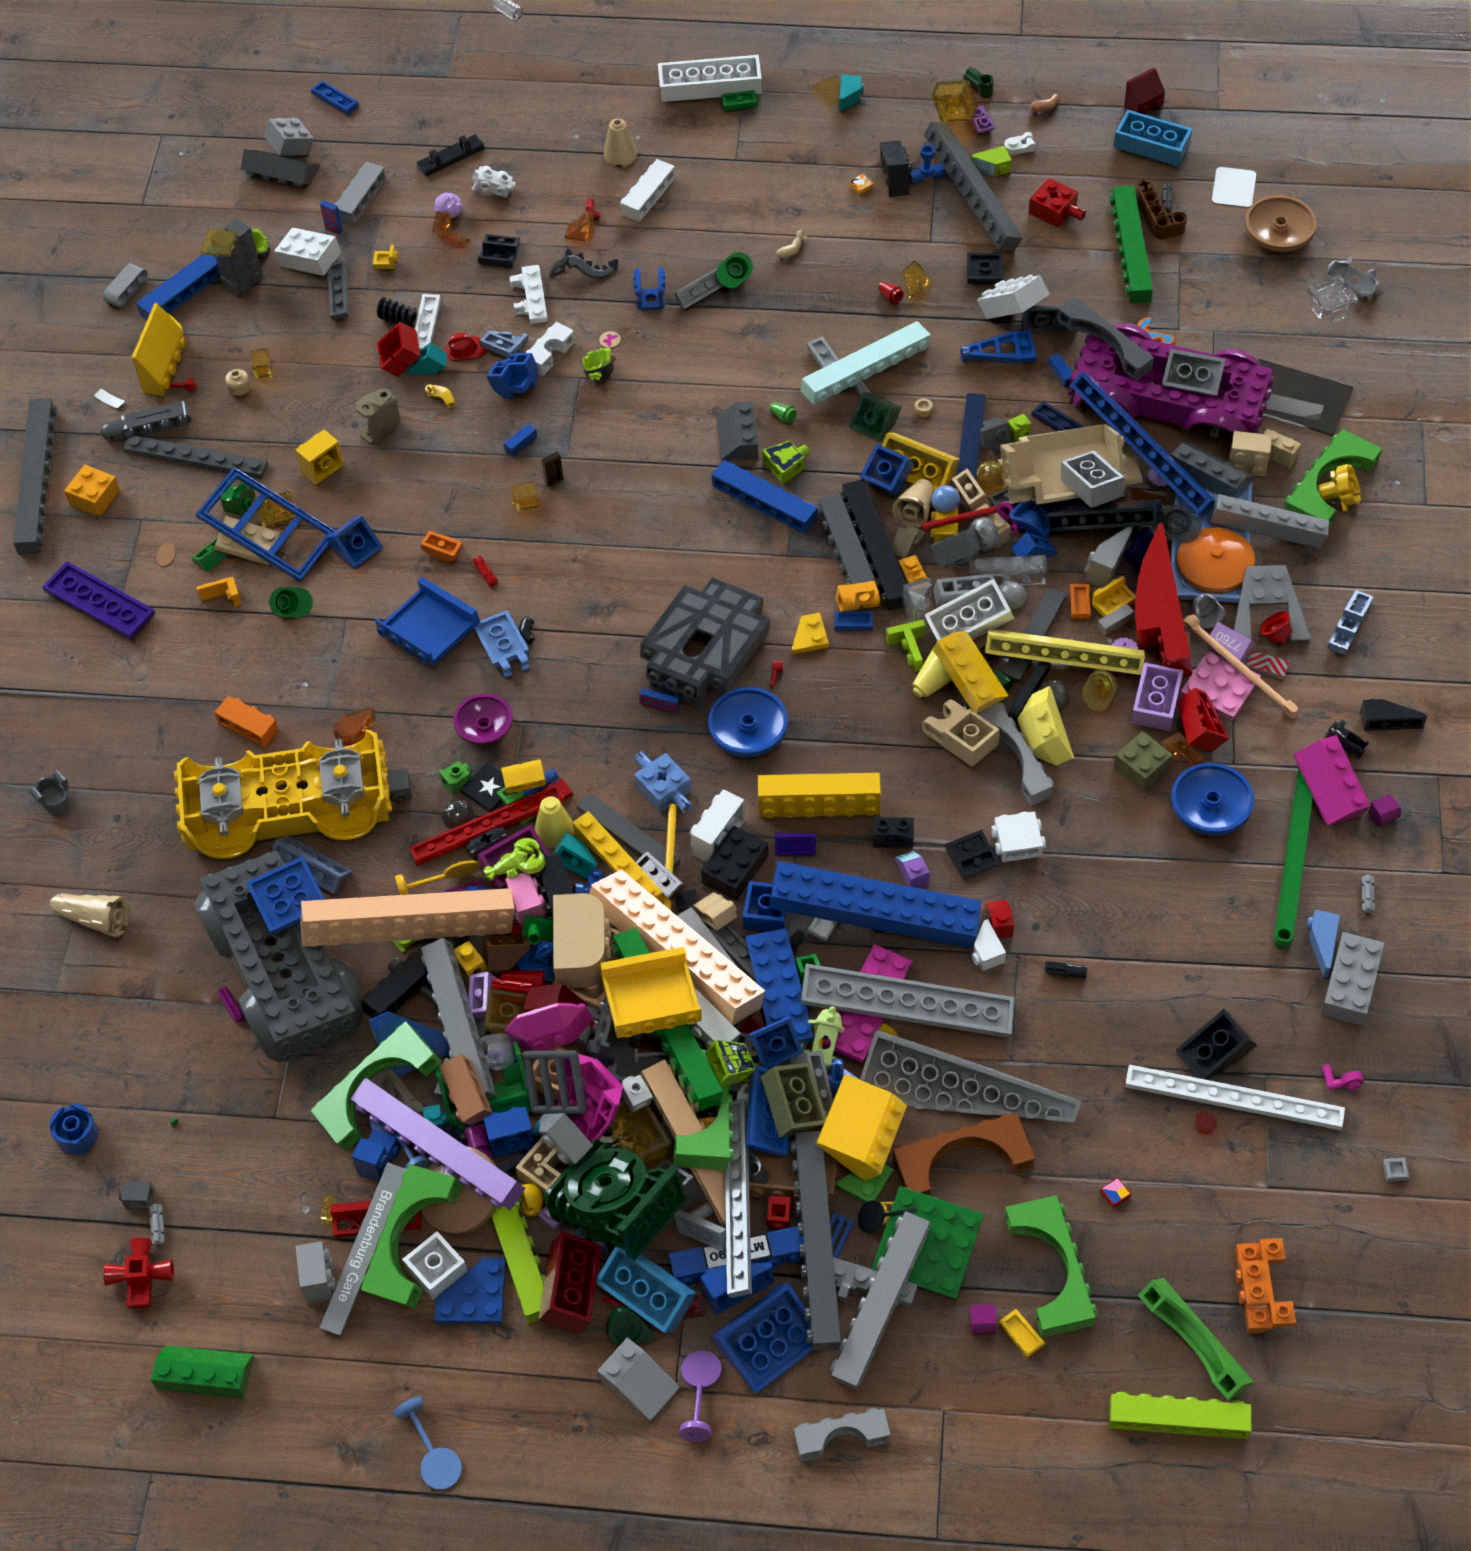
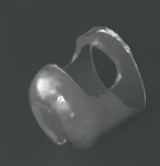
M491 1034L479 1038L480 1047L488 1050L483 1058L488 1068L503 1070L511 1066L514 1061V1050L510 1035Z

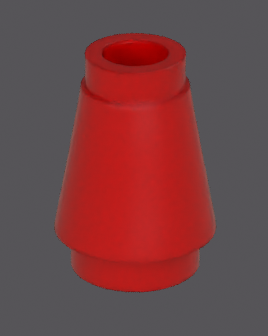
M882 281L878 286V290L891 303H899L904 297L901 287Z

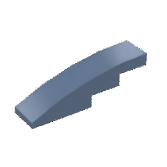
M1355 590L1344 609L1327 649L1346 655L1374 596Z

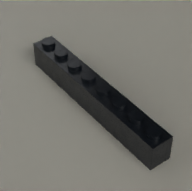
M864 479L842 484V492L840 494L846 505L849 517H851V522L855 532H857L872 574L875 577L877 589L881 592L880 599L882 604L886 605L888 611L910 606L909 589Z

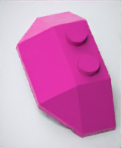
M555 1003L517 1015L505 1028V1031L512 1043L517 1042L518 1046L524 1050L546 1051L574 1042L591 1023L593 1017L585 1004Z

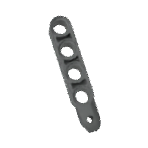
M180 401L125 414L117 420L104 423L101 426L100 432L105 440L114 442L128 439L129 435L144 436L185 426L192 421L188 404Z

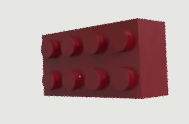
M563 1231L552 1241L539 1321L580 1334L591 1323L602 1249L601 1245Z

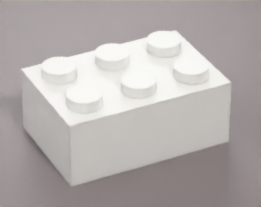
M291 228L274 252L281 267L324 276L332 263L340 255L341 249L335 236Z
M724 789L719 795L714 797L711 807L703 812L700 822L697 825L695 824L690 831L693 856L707 862L733 825L741 828L745 822L744 799Z

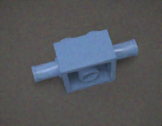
M643 751L634 756L633 760L642 768L634 774L635 787L659 813L667 809L669 804L674 803L682 813H686L687 810L691 809L692 803L685 797L691 792L690 778L667 753L653 762Z

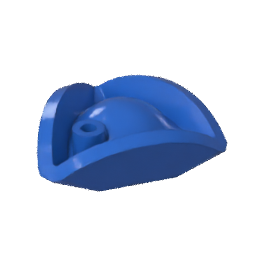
M1032 501L1019 503L1009 514L1012 521L1018 527L1030 534L1047 538L1050 534V531L1048 532L1045 516L1047 511Z

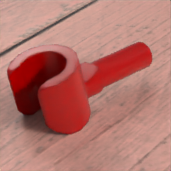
M189 377L186 382L170 384L171 387H182L189 392H192L197 384H194L195 379Z
M783 661L772 662L770 687L775 686L777 672H783Z

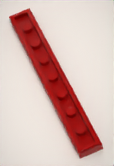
M556 784L409 847V850L418 866L465 846L469 843V840L495 827L499 828L502 826L507 828L537 815L542 800L547 797H555L561 804L565 803V798Z

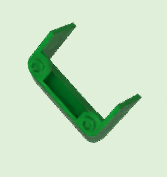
M513 1042L518 1062L511 1063L505 1067L503 1071L505 1082L495 1084L494 1088L497 1096L488 1099L493 1113H502L509 1111L513 1107L525 1106L527 1113L531 1112L528 1087H525V1068L517 1042ZM437 1066L435 1072L449 1124L459 1125L460 1132L464 1131L470 1125L462 1123L456 1115L458 1110L448 1096L449 1088L442 1081L440 1069ZM482 1120L475 1125H485V1122Z

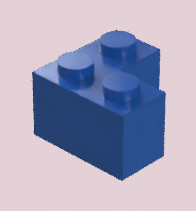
M373 1129L368 1140L361 1138L352 1155L358 1175L379 1182L387 1162L392 1163L393 1159L397 1158L400 1153L401 1147L397 1137Z

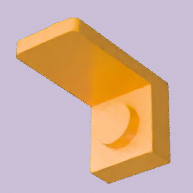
M234 577L224 578L197 587L201 601L227 594L228 601L232 600L234 607L242 605Z

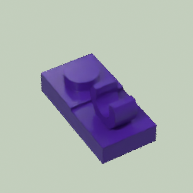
M775 833V855L816 854V833Z

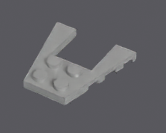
M1286 565L1247 566L1234 623V631L1252 640L1249 606L1287 605V612L1293 629L1292 634L1289 636V641H1310V635Z

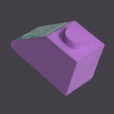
M911 851L895 857V861L907 886L922 888L929 885L930 873L921 855Z

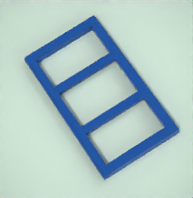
M235 467L196 513L198 519L299 582L303 580L330 544L326 537L336 531ZM237 478L261 494L232 529L210 515L209 512ZM267 498L296 515L268 551L240 534V531ZM304 520L326 534V536L298 570L275 556V554L300 522Z

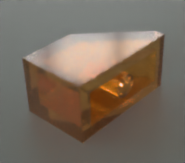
M366 708L342 716L333 728L335 739L337 741L342 739V743L346 746L360 742L365 737V730H370L376 721L374 710Z

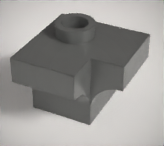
M997 417L982 423L983 428L979 429L982 446L985 449L991 447L995 454L1001 453L1000 445L1011 443L1007 422Z

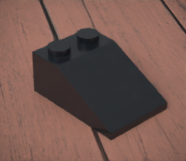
M1222 1009L1179 1046L1176 1051L1199 1079L1207 1080L1241 1060L1257 1044L1232 1014L1226 1009Z

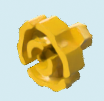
M1346 464L1337 467L1336 472L1331 471V482L1318 485V492L1321 498L1328 500L1339 497L1344 512L1349 511L1348 506L1358 504L1361 501L1360 495L1353 496L1361 493L1352 465Z

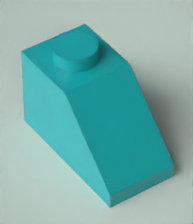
M841 74L838 111H843L859 101L860 94L864 93V84L861 83L862 76Z
M430 342L420 350L421 357L411 366L408 365L406 373L434 375L446 367L447 353Z
M567 832L555 847L553 855L560 853L563 865L585 879L588 878V874L592 873L597 866L596 860L585 844Z

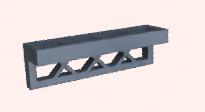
M285 836L276 839L272 852L278 851L283 862L289 863L303 856L317 885L332 894L339 892L342 880L352 876L353 871L292 836Z

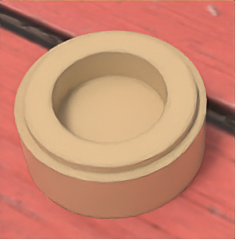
M919 399L915 402L914 411L918 416H929L933 411V403L929 399Z

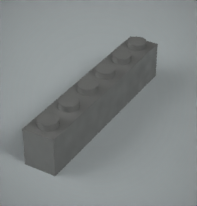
M841 494L819 498L817 515L818 518L823 520V530L828 533V543L830 547L833 546L834 548L833 555L835 560H839L840 573L846 578L845 585L875 581Z

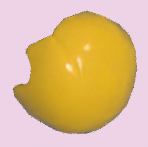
M523 1184L522 1186L526 1189L519 1200L522 1201L524 1214L527 1217H534L543 1208V1194L536 1185Z

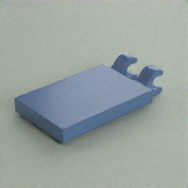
M508 610L481 620L473 629L493 667L497 668L500 666L505 678L512 676L509 662L518 659L523 671L530 669L527 657L530 654L529 648Z

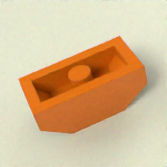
M430 530L420 544L421 549L429 556L444 562L454 561L463 547L461 541Z

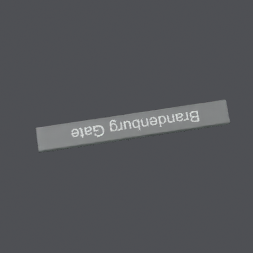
M387 1162L320 1325L321 1330L340 1337L342 1336L362 1287V1279L369 1269L371 1256L375 1253L378 1246V1238L385 1228L387 1215L394 1205L395 1194L401 1187L402 1177L407 1169Z

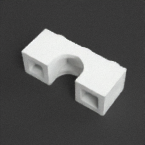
M556 322L547 329L546 333L536 341L530 350L526 351V353L533 354L538 375L543 377L554 366L551 351H560L565 354L575 343L574 330Z

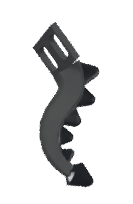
M567 249L565 256L553 263L549 276L551 277L563 271L568 266L569 269L577 268L590 278H604L611 274L613 270L618 269V259L608 262L609 267L603 265L602 270H600L598 264L592 268L591 260L584 261L583 253L580 252L574 256L572 251Z

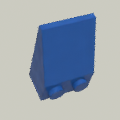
M770 1262L751 1264L752 1293L730 1298L727 1294V1265L719 1266L715 1269L710 1268L701 1276L702 1294L715 1316L774 1284L773 1266Z

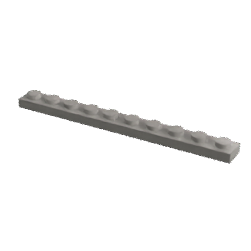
M745 1099L732 1101V1107L729 1108V1112L733 1113L732 1126H729V1130H733L732 1144L729 1143V1148H733V1160L728 1162L727 1170H725L727 1294L730 1298L752 1293L748 1148L745 1147L747 1102Z

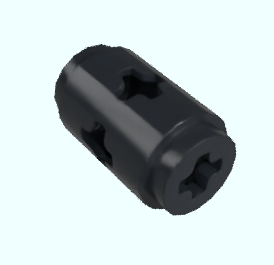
M502 826L499 828L495 827L469 840L466 848L472 860L477 861L479 853L508 838V835Z

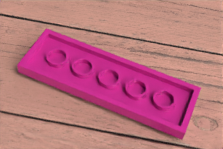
M874 944L860 972L904 979L912 961ZM840 1011L839 1015L841 1016L844 1031L843 1033L838 1031L834 1051L863 1064L870 1050L874 1034L880 1029L885 1018ZM827 1037L824 1047L829 1048L831 1041Z

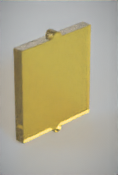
M834 75L813 84L812 89L826 105L839 101L841 81Z
M208 229L200 253L213 255L214 257H230L238 234L237 231Z

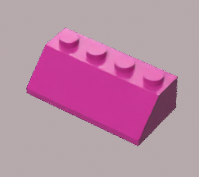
M1337 735L1318 740L1293 755L1326 826L1360 817L1371 807Z

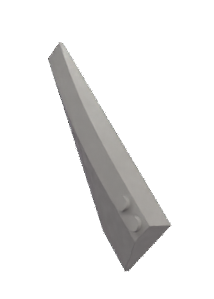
M877 1030L874 1034L860 1080L891 1092L906 1105L914 1106L915 1109L925 1108L938 1111L1001 1116L1017 1113L1018 1117L1075 1122L1081 1101L880 1030Z

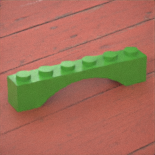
M1164 1278L1152 1280L1139 1293V1298L1151 1312L1170 1325L1192 1347L1205 1365L1213 1384L1227 1400L1240 1397L1254 1383Z

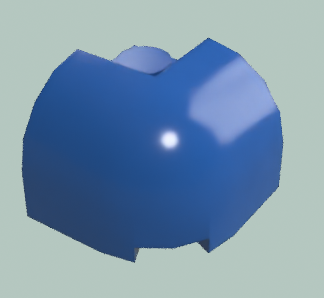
M532 353L510 354V358L502 362L497 361L488 373L487 379L497 394L504 398L513 399L516 393H526L529 387H535L538 370Z

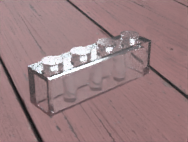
M1046 555L972 558L968 564V576L993 574L998 586L1010 581L1021 585L1046 584Z

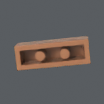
M460 1054L439 1066L442 1072V1081L449 1088L448 1096L452 1103L456 1105L458 1110L456 1115L460 1122L473 1126L484 1120L483 1117L493 1113L470 1058Z

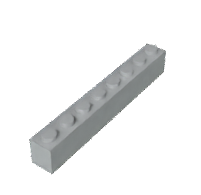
M444 938L421 947L423 953L421 959L427 967V979L434 991L432 997L439 1008L438 1018L445 1029L443 1035L449 1043V1056L453 1059L463 1054L470 1058L488 1100L497 1095L453 945Z
M906 1211L903 1217L899 1216L895 1224L897 1231L894 1237L890 1236L885 1249L888 1251L885 1257L881 1256L876 1269L879 1271L876 1277L870 1279L867 1287L869 1293L866 1298L863 1297L858 1306L860 1313L857 1319H852L849 1326L851 1333L848 1339H843L839 1349L842 1353L838 1360L835 1359L830 1368L834 1381L857 1391L931 1229L930 1221Z

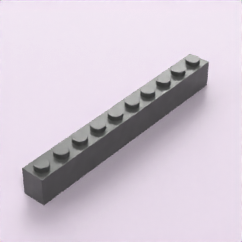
M931 121L923 134L924 137L934 147L935 154L998 250L1015 251L1023 239L1016 226L947 123Z
M51 398L29 399L13 541L18 554L40 553L41 545H44L42 533L46 529L44 516H47V507L45 504L49 500L47 487L50 486V478L48 475L52 471L50 458H53L52 444L55 442L53 430L56 429L54 418L57 416V406L53 404Z
M821 1131L795 1132L794 1140L790 1141L791 1153H795V1160H792L793 1174H797V1181H794V1194L799 1196V1202H796V1215H800L801 1220L800 1223H797L798 1236H802V1244H799V1255L804 1257V1265H801V1278L806 1279V1286H803V1300H807L808 1308H805L804 1314L805 1322H809L810 1329L806 1330L807 1343H811L812 1351L839 1350L841 1343L824 1151L816 1145Z

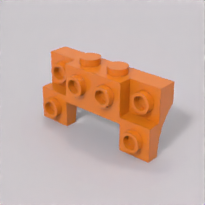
M1260 1239L1259 1243L1236 1244L1235 1253L1238 1270L1235 1271L1236 1283H1240L1241 1286L1239 1303L1244 1305L1248 1334L1263 1333L1275 1328L1295 1326L1296 1319L1293 1301L1274 1302L1268 1265L1285 1262L1283 1239Z

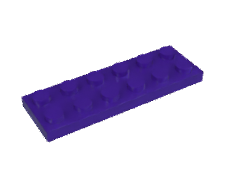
M68 561L42 586L44 592L130 640L155 615V611L151 607Z

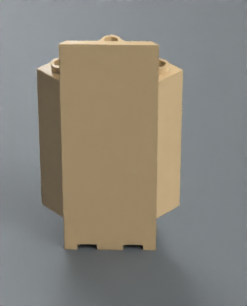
M1107 424L1020 437L1016 443L1000 445L1002 459H999L998 462L999 466L1003 468L1002 476L1005 487L1008 488L1010 504L1027 501L1043 504L1080 498L1061 481V461L1093 450L1124 476V490H1126L1125 485L1143 483L1134 450L1123 439L1121 434Z

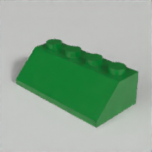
M165 1345L155 1359L151 1382L156 1390L244 1399L254 1355Z

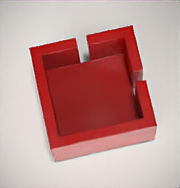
M402 322L397 323L377 342L378 354L381 355L379 357L381 369L396 377L405 372L408 365L411 366L421 357L416 330Z

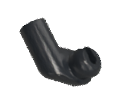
M524 617L518 629L527 644H531L535 640L530 632V628L534 625V619L530 617Z

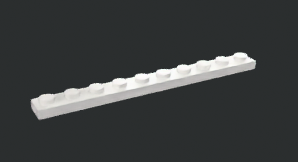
M1129 1065L1125 1083L1126 1088L1341 1130L1343 1125L1345 1107Z

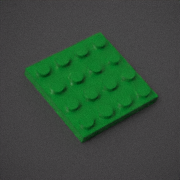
M899 1186L891 1211L915 1208L917 1212L911 1214L930 1221L931 1229L907 1282L916 1284L919 1288L957 1300L984 1214ZM903 1215L889 1216L872 1270L879 1271L876 1269L881 1256L885 1257L888 1251L885 1249L890 1236L894 1237L897 1231L895 1229L899 1216L903 1217Z

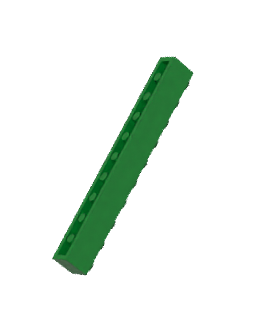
M637 928L613 935V942L610 948L614 957L617 956L618 959L649 953ZM688 1024L676 1026L672 1029L655 1030L653 1033L655 1037L660 1038L664 1054H668L673 1071L676 1070L679 1075L680 1085L682 1088L685 1087L688 1092L687 1096L690 1104H694L698 1112L722 1104L723 1090Z

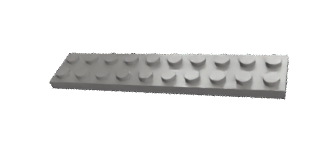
M806 964L800 1004L826 1009L835 1007L839 1011L1010 1038L1012 1034L1014 997Z

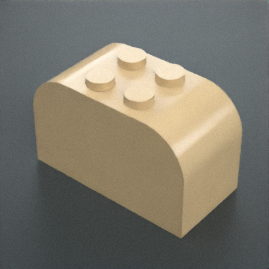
M586 893L553 895V951L556 983H563L569 989L596 986L603 981L600 963L612 960L610 948L611 929L609 918L605 919L603 904L594 895Z

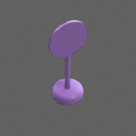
M702 1350L689 1354L683 1360L681 1366L682 1377L685 1382L697 1388L694 1420L684 1422L679 1430V1435L691 1442H704L711 1438L712 1430L710 1426L705 1422L699 1421L702 1388L715 1384L722 1372L721 1362L718 1357L711 1352Z

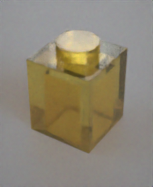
M269 349L250 350L254 378L273 376Z
M534 481L512 485L513 493L510 494L511 504L516 505L517 511L539 507Z

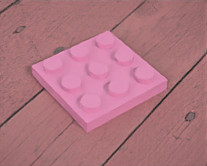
M1208 650L1180 691V696H1185L1193 688L1205 691L1216 713L1233 721L1256 685L1224 657Z

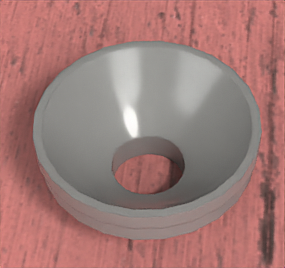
M979 517L970 523L969 528L975 527L977 534L980 536L983 548L979 551H990L997 546L999 533L997 527L990 519Z

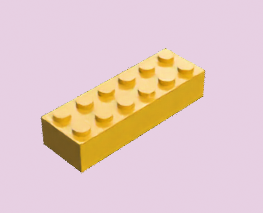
M880 773L758 775L759 817L793 818L805 816L811 818L814 816L852 817L855 815H880Z

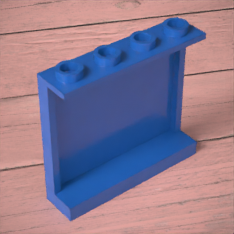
M421 577L417 581L419 590L384 622L377 618L375 619L376 630L380 636L387 637L394 645L403 647L410 655L414 654L421 662L434 666L480 623V619L476 609L424 577Z

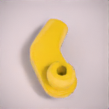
M432 384L426 386L425 391L428 396L441 398L448 408H453L456 405L451 391L446 387Z

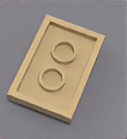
M225 516L223 523L233 529L239 520ZM247 523L240 531V534L267 551L280 536L279 531L252 523ZM219 532L214 550L270 565L264 559Z

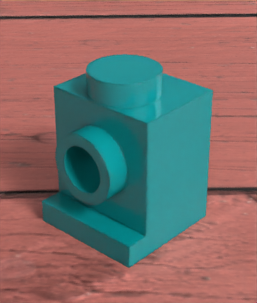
M440 1104L423 1108L424 1118L441 1129L442 1126L448 1124L446 1111H441Z

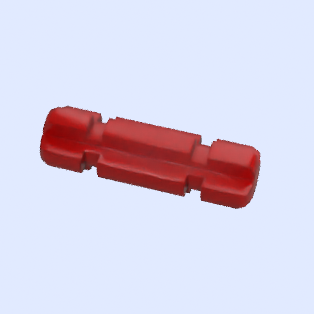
M475 557L473 559L474 565L478 568L484 580L487 581L488 586L493 587L497 585L498 579L488 564L484 562L483 557Z
M494 978L491 987L495 991L503 990V992L517 994L522 992L524 995H528L529 989L533 987V984L526 982L522 984L519 981L512 980L502 981V979Z

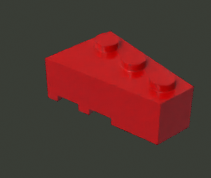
M1193 688L1177 701L1188 745L1212 753L1229 740L1205 691Z

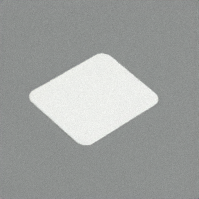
M1218 167L1216 169L1212 201L1218 204L1250 207L1253 201L1256 173L1252 170Z

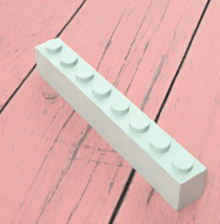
M916 321L802 378L800 391L813 405L823 402L828 397L854 386L857 382L866 380L870 376L882 372L884 369L896 365L898 362L910 358L920 351H924L929 346L931 334Z

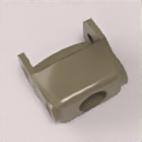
M387 388L378 389L354 404L355 410L364 418H368V424L360 429V435L369 444L379 443L400 423L397 399L392 395L391 390Z

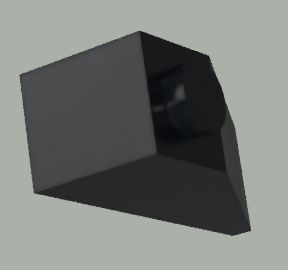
M1384 699L1363 700L1360 710L1364 731L1424 729L1427 719L1425 713Z

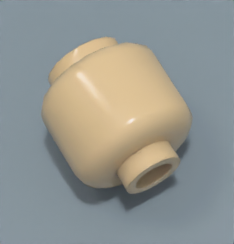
M234 369L225 377L227 390L230 394L242 396L250 390V380L244 370Z

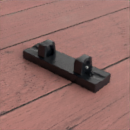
M476 134L468 138L463 135L459 137L458 143L439 152H436L434 149L429 152L428 157L416 163L418 169L427 177L485 148L483 142Z

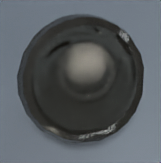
M453 799L443 808L442 820L445 826L450 829L474 819L473 808L463 800Z

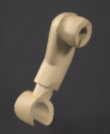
M803 229L796 232L797 238L794 239L792 245L782 247L776 251L778 258H787L798 253L802 244L801 241L807 239V235L802 236Z

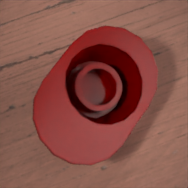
M461 332L450 337L445 347V352L448 359L461 361L481 357L486 353L487 349L479 345L481 338L469 336Z
M1281 611L1265 619L1260 626L1262 636H1265L1272 644L1281 642L1283 645H1286V639L1293 632L1289 614Z

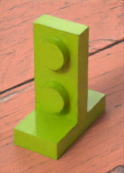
M924 619L886 628L888 646L901 643L902 649L907 651L908 665H912L914 672H919L922 668L923 659L915 639L925 637L926 625Z

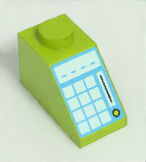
M1005 146L972 154V162L979 172L994 177L1011 172L1012 159Z

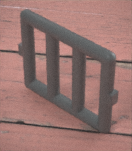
M577 1051L523 1052L522 1056L526 1074L525 1087H528L532 1113H565L566 1115H584L587 1113L584 1093L586 1083L585 1078H582ZM532 1059H539L546 1105H539ZM547 1059H554L562 1106H555ZM563 1059H570L578 1106L570 1105Z

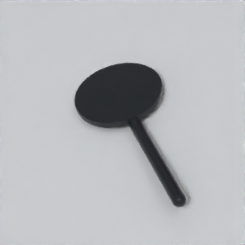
M870 1200L859 1211L858 1225L862 1231L874 1233L882 1226L885 1217L903 1215L905 1211L916 1213L917 1209L885 1212L880 1202Z

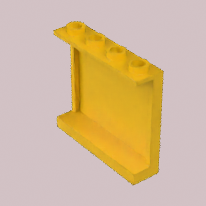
M685 947L600 963L601 976L617 1038L631 1037L640 1033H651L665 1028L672 1029L676 1026L691 1025L702 1021L701 1006L699 1007L686 960Z

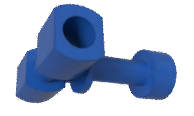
M931 145L922 146L920 156L924 159V163L921 164L919 169L909 172L911 184L923 182L924 178L930 176L933 179L945 176V169L942 163L931 164V159L934 157V147Z

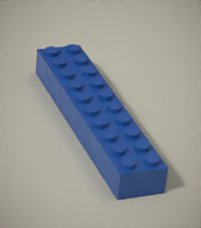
M777 861L768 909L973 948L978 934L982 901Z

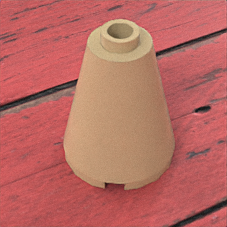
M614 119L609 123L603 151L604 160L614 167L616 165L626 167L637 158V148L626 122L622 119Z
M920 479L895 500L892 506V513L896 520L898 518L902 522L903 526L908 527L911 524L920 528L922 523L927 522L933 494L932 483L926 479Z

